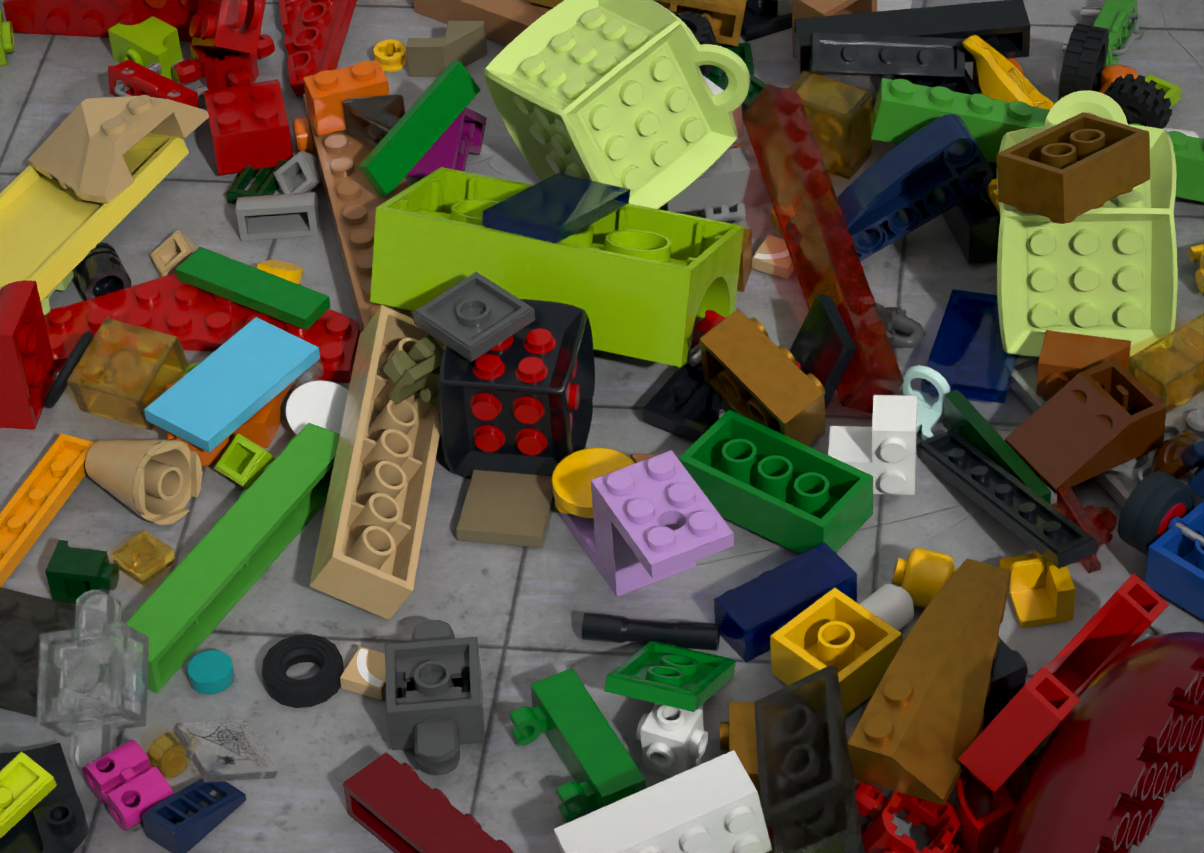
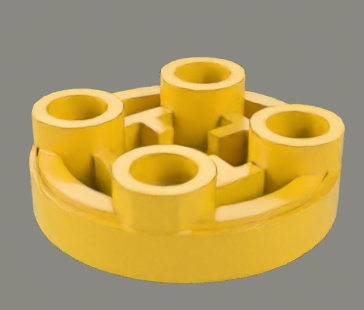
M587 448L566 456L558 463L552 474V488L556 509L564 514L594 518L591 480L635 464L634 461L624 453L609 448Z

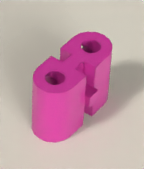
M133 739L82 768L88 786L101 803L105 802L107 804L108 813L124 831L143 822L142 815L174 794L167 780L156 766L153 768L150 766L149 757Z

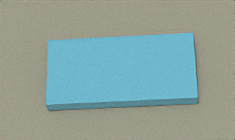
M255 317L144 409L146 421L210 453L320 359L319 347Z

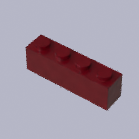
M387 752L343 783L348 815L394 853H513L512 849L504 841H496L483 831L478 821L472 815H464L451 805L441 790L437 788L431 789L420 780L410 765L399 763Z

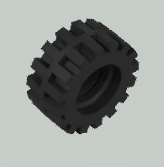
M1127 74L1124 79L1120 76L1110 84L1104 93L1116 101L1122 108L1128 125L1135 123L1163 129L1168 124L1169 118L1172 115V109H1169L1171 101L1170 98L1164 99L1166 94L1164 89L1158 90L1155 88L1156 82L1151 80L1148 83L1145 81V77L1138 75L1136 79H1134L1133 74ZM1124 105L1134 107L1144 118L1134 116L1128 112Z

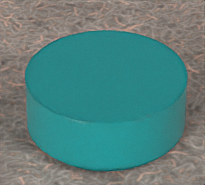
M208 650L201 652L190 660L187 667L191 687L202 694L222 692L234 681L235 673L232 660L228 654L222 651Z

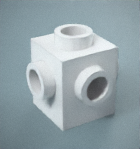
M656 703L650 714H643L637 727L636 737L637 740L641 741L643 768L672 777L693 768L697 760L703 756L708 743V732L704 731L703 710L701 709L692 712Z

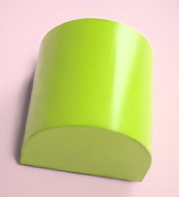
M237 433L214 468L245 489H249L263 473L265 467L272 463L275 458L262 447Z

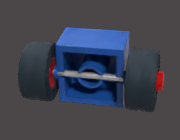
M1156 471L1146 476L1128 497L1119 517L1118 535L1125 543L1148 556L1145 583L1151 589L1204 620V501L1195 507L1196 495L1190 486L1178 481L1165 472Z

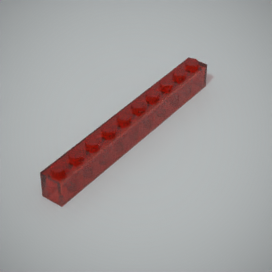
M767 83L744 112L742 119L808 309L810 310L817 294L831 296L857 348L836 389L840 402L844 407L873 414V395H893L904 383L889 342L885 326L878 312L874 296L866 279L863 266L855 249L853 238L843 216V211L832 186V181L813 134L812 126L802 104V99L799 93L790 88H781Z

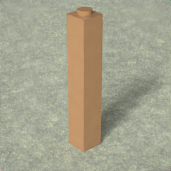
M413 0L416 13L445 24L448 21H485L486 39L503 46L511 43L533 22L552 9L551 7L523 0Z

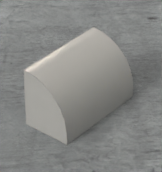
M317 192L238 197L236 201V216L240 240L252 241L319 236L320 205Z

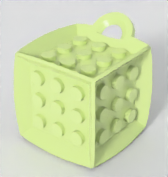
M564 0L527 27L484 70V77L509 134L527 163L547 188L660 209L686 190L737 140L738 133L732 111L744 102L750 85L749 70L736 53L718 45H700L692 31L679 17L654 0ZM713 65L722 69L728 77L727 88L722 93L714 95L705 82L699 66Z
M1077 91L1064 96L1053 105L1046 117L1044 126L1007 132L1002 138L999 152L1082 112L1094 114L1128 125L1122 108L1109 96L1097 91ZM1129 125L1149 131L1150 180L1134 187L1129 193L1120 194L1105 202L1100 208L1091 209L1077 216L1073 222L1065 224L1053 223L1047 217L1035 213H1023L1018 211L1016 207L999 202L997 299L1001 341L1004 352L1010 355L1039 358L1046 330L1130 340V358L1168 353L1172 349L1178 289L1177 243L1174 221L1177 171L1172 139L1169 132L1165 129Z

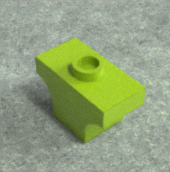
M151 16L139 24L123 25L118 23L108 29L113 59L122 63L129 59L144 67L157 62L162 67L160 75L173 80L171 66L183 59L177 28Z

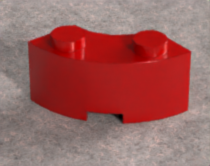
M1023 763L995 793L984 783L975 779L969 769L964 766L956 782L955 808L961 822L956 835L960 846L968 853H993L997 843L1003 841L1016 809V805L1012 800L1021 793Z

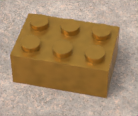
M1084 112L997 153L998 201L1016 207L1018 211L1023 213H1035L1047 217L1053 223L1065 224L1073 222L1077 216L1091 209L1100 208L1105 202L1120 194L1129 193L1134 187L1150 180L1149 131Z
M737 309L699 339L704 380L738 414L807 446L813 444L826 433L825 389L813 374L805 375L796 366L797 363L794 356L786 347L782 345L777 347L768 338V333L759 320L754 317L749 319L740 309Z

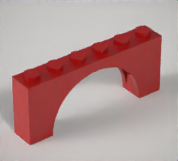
M1133 573L1046 667L1043 666L1020 689L962 753L958 760L969 769L975 779L984 783L995 793L1080 701L1077 697L1094 675L1116 655L1131 647L1169 604Z

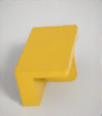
M1036 550L1033 551V554L1000 559L999 567L1010 569L1011 571L1008 595L1021 628L1073 621L1075 586L1067 566L1058 569Z

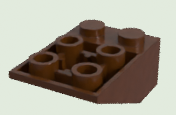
M1112 358L1078 373L1008 435L1005 441L1027 466L1057 494L1159 448L1164 442L1167 407L1120 362Z

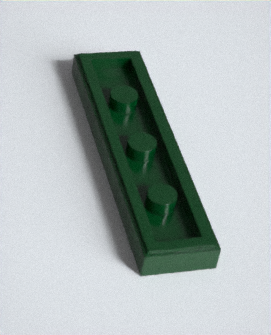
M957 389L944 394L943 426L948 431L954 430L1050 504L1051 491L967 398Z

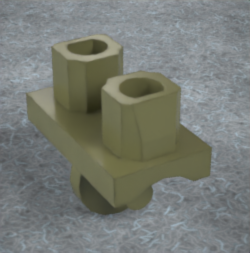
M430 335L422 338L412 347L408 353L410 357L404 350H401L394 354L382 368L395 384V387L388 394V397L395 405L421 391L420 398L424 402H429L431 405L438 407L440 367L444 350Z

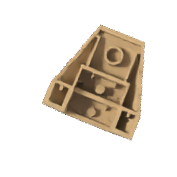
M148 95L86 98L32 154L28 161L30 166L48 178L52 179L55 177L58 179L63 188H72L76 196L81 200L108 204L134 182L122 155L148 133L186 138L209 118V114L204 109Z

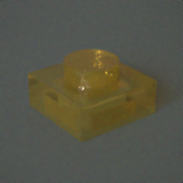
M145 530L112 553L113 562L118 565L119 570L143 586L176 562L174 549Z

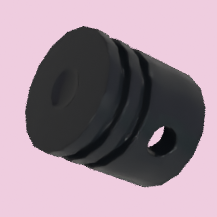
M98 243L73 269L87 300L131 287V279L114 247L107 243Z

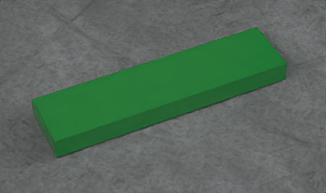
M461 61L450 62L358 166L379 196H389L481 91Z
M199 247L176 268L179 281L304 330H308L331 307L329 296L203 247Z

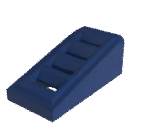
M211 772L142 815L146 836L171 853H187L246 801V794ZM214 790L224 797L218 800L209 793ZM202 800L209 806L204 808L198 803ZM189 811H192L195 814L189 816L187 813Z

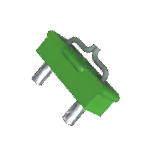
M1106 0L1102 8L1082 7L1080 11L1082 20H1096L1093 26L1106 28L1109 31L1105 67L1116 64L1120 55L1128 51L1132 41L1142 39L1144 32L1138 30L1142 23V17L1138 14L1137 0ZM1068 43L1062 45L1061 52L1063 56H1065Z

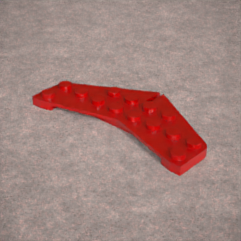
M176 273L90 300L58 307L44 316L57 372H60L75 345L86 331H91L94 334V338L83 360L154 349L215 351L257 317L319 347L320 359L307 369L310 370L311 378L333 383H350L360 336L359 324L356 320L332 309H328L308 330H304L179 281Z

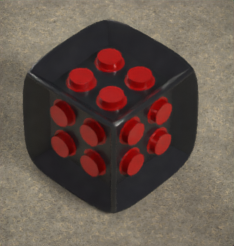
M520 299L534 308L535 321L474 361H469L447 345L445 346L440 367L438 414L444 457L452 473L466 478L472 477L473 470L552 476L555 467L562 459L576 451L585 449L592 421V400L595 390L593 338L590 320L585 310L559 302Z

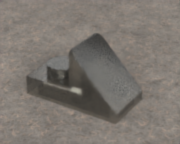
M398 94L348 98L342 102L347 134L373 148L379 144L405 114L403 96Z

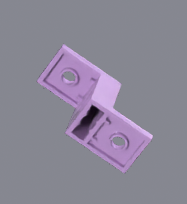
M672 450L592 479L591 492L594 518H583L560 512V516L616 597L696 567V561L734 547L733 531Z

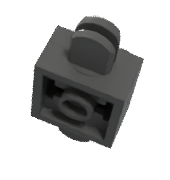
M429 620L415 626L411 642L385 644L386 714L392 750L414 749L416 763L419 769L426 774L437 776L448 774L457 768L460 760V745L485 743L482 672L478 638H455L454 632L448 623L441 620Z

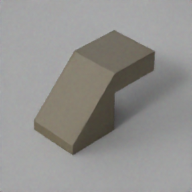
M448 21L445 38H408L406 50L409 76L438 77L451 61H461L464 67L486 56L485 21Z

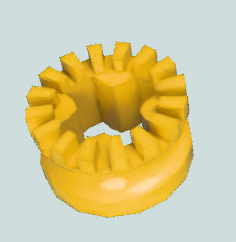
M383 40L373 48L374 60L378 59L383 72H396L401 70L407 63L406 46L398 40Z

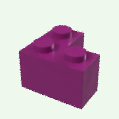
M466 107L406 176L420 181L440 167L465 171L468 153L480 155L487 117Z

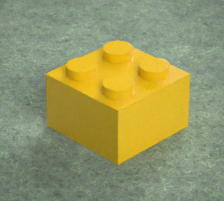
M834 587L770 636L771 674L839 721L874 694L888 666L902 645V633Z

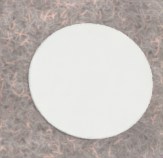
M311 381L296 388L289 396L286 404V418L293 432L298 435L308 423L340 434L349 390L329 381Z

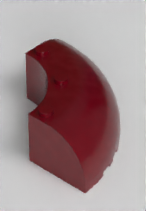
M1174 632L1147 638L1116 655L1094 675L1077 697L1080 701L1058 724L1046 747L1040 749L1034 763L1033 772L1016 806L1004 839L997 843L993 853H1130L1133 845L1139 847L1143 843L1146 835L1149 836L1164 808L1165 801L1159 799V797L1165 799L1170 791L1175 792L1182 783L1192 778L1204 742V633Z

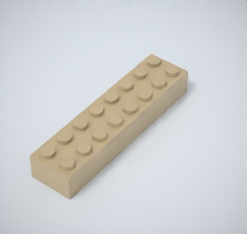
M381 305L359 336L309 587L390 620L414 589L440 437L438 407L431 405L429 402H424L420 398L421 391L397 405L388 397L395 384L382 368L394 354L401 350H404L410 357L408 353L419 340L430 334L416 326L412 318ZM430 335L436 341V343L444 350L446 345L438 339H436L435 337H433L432 335Z

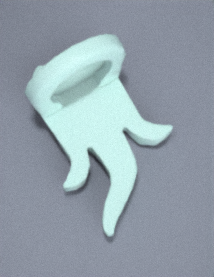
M912 366L903 375L901 381L903 396H917V433L922 430L921 437L925 441L934 437L931 430L944 411V394L951 391L946 379L939 372L926 366ZM922 378L931 382L938 390L939 397H931L928 392L923 390H912L911 380Z

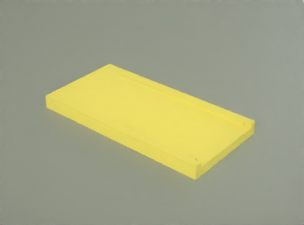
M148 133L122 155L134 182L108 204L81 200L76 196L72 188H63L58 179L55 177L50 179L29 165L0 193V290L12 282L22 280L36 281L40 301H42L88 255L90 250L94 249L189 154L184 139Z

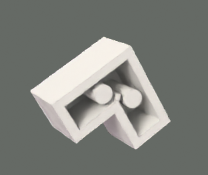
M873 395L872 427L830 426L828 455L872 475L873 494L915 495L917 396Z

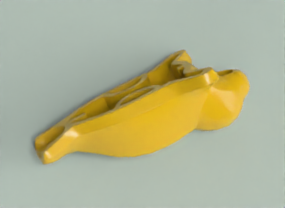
M973 35L962 41L964 48L976 60L979 86L983 95L991 99L1007 102L1020 101L1050 110L1055 104L1053 101L1041 94L1006 57L979 36Z

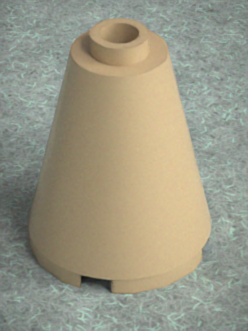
M174 439L100 440L90 448L85 461L86 472L93 481L146 521L157 525L173 524L183 518L189 512V509L185 507L191 497L197 498L201 490L203 472L200 458L196 452L191 451L187 444Z

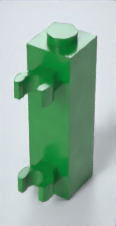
M573 668L530 684L533 708L520 707L509 713V718L515 728L511 729V734L518 746L527 745L536 740L541 733H545L575 782L563 784L556 789V793L562 801V804L558 805V810L566 822L582 817L591 808L596 811L646 789V779Z

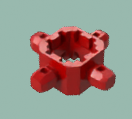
M261 34L257 55L231 54L192 46L191 40L189 45L192 60L188 58L174 66V76L179 84H189L197 82L199 79L208 90L254 83L259 76L257 58L261 60L270 56L275 51L274 42L269 35Z
M863 781L856 786L848 799L852 807L861 815L871 817L861 836L866 853H968L958 843L956 845L951 843L961 822L956 808L947 801L943 806L893 790L885 797L882 795L883 790ZM903 810L907 813L905 818L917 827L920 824L927 827L924 834L930 838L927 843L929 847L925 846L919 851L915 848L917 842L905 834L901 837L895 834L898 827L892 823L893 814H898Z

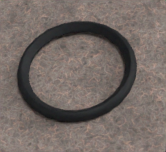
M91 331L84 332L70 353L45 398V407H54L63 394L93 341L94 334Z

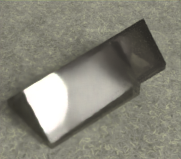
M831 664L754 702L760 804L765 823L773 828L775 853H858L862 840L852 766L847 747L848 739L838 671Z

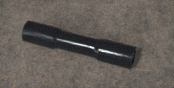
M585 613L582 622V639L615 643L627 641L649 643L650 641L687 649L718 651L720 624L692 621L664 622L639 620L618 615Z

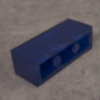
M826 543L803 552L792 560L772 570L765 571L760 576L734 589H730L714 599L715 623L720 624V636L745 662H748L770 651V636L834 587L857 602V573Z

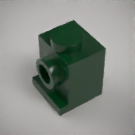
M65 540L58 541L45 570L52 601L58 603L103 607L110 590L116 589L119 580V567L117 564L109 563L107 551L70 548L68 541Z

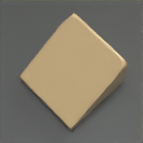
M177 230L150 254V257L161 277L175 274L176 268L195 252L198 247L180 230Z

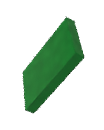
M650 641L606 676L605 692L695 712L734 677L736 661L727 657Z

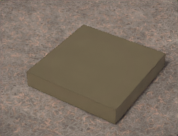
M473 470L456 528L457 541L543 548L555 504L552 476Z

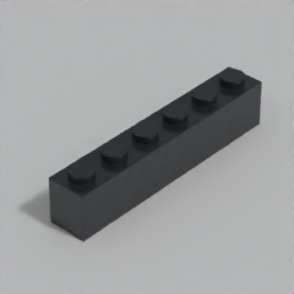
M1002 0L794 19L795 53L800 77L829 75L809 74V40L812 32L967 39L970 36L977 35L1007 59L1029 57L1031 25L1023 0ZM965 49V62H975L976 60L971 53Z

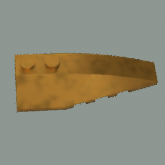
M967 558L925 608L888 666L847 743L854 779L943 806L945 805L965 766L958 758L983 730L986 697L989 696L991 687V670L993 660L996 659L999 644L998 633L1004 617L1011 579L1010 569Z

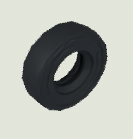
M312 634L294 635L279 641L268 650L262 664L263 684L270 697L281 705L294 708L312 707L326 702L338 692L341 686L340 676L344 672L343 658L336 645L324 637ZM302 662L316 663L320 667L319 672L308 679L295 680L286 675L287 670L291 666Z

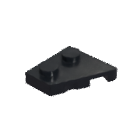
M685 363L643 408V421L697 441L720 418L722 397L704 380L703 366L701 364L691 367L690 364Z

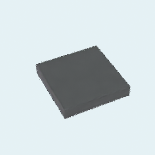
M475 272L413 312V320L416 326L472 362L535 321V311L530 305L483 275Z

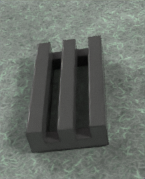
M737 203L730 208L729 204L720 205L714 209V214L713 206L704 207L698 211V217L726 223H738L746 217L745 203Z

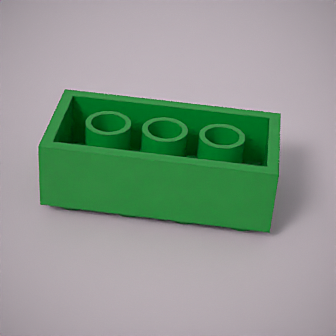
M728 410L678 458L722 517L823 566L873 515L872 475L732 410Z

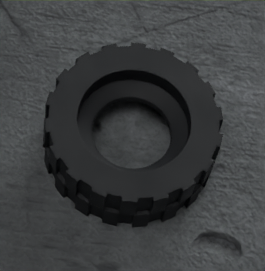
M1076 23L1070 35L1063 60L1058 101L1064 96L1077 91H1099L1101 72L1105 68L1108 53V29Z

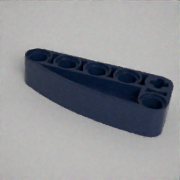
M947 114L917 131L864 171L825 210L806 236L807 247L823 274L830 276L846 271L982 191L989 185L993 177L992 169L964 121L958 115Z

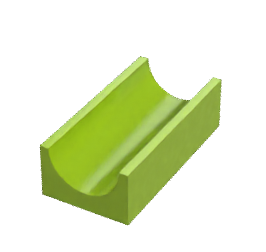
M440 167L376 207L370 302L415 311L473 273L478 272L519 299L559 302L585 310L590 320L593 349L682 367L687 363L689 343L696 317L704 318L707 310H713L725 318L735 312L744 226Z

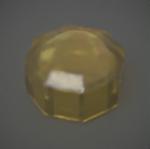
M167 732L154 740L147 752L150 766L152 768L156 766L167 780H172L184 772L194 756L192 744L180 733Z

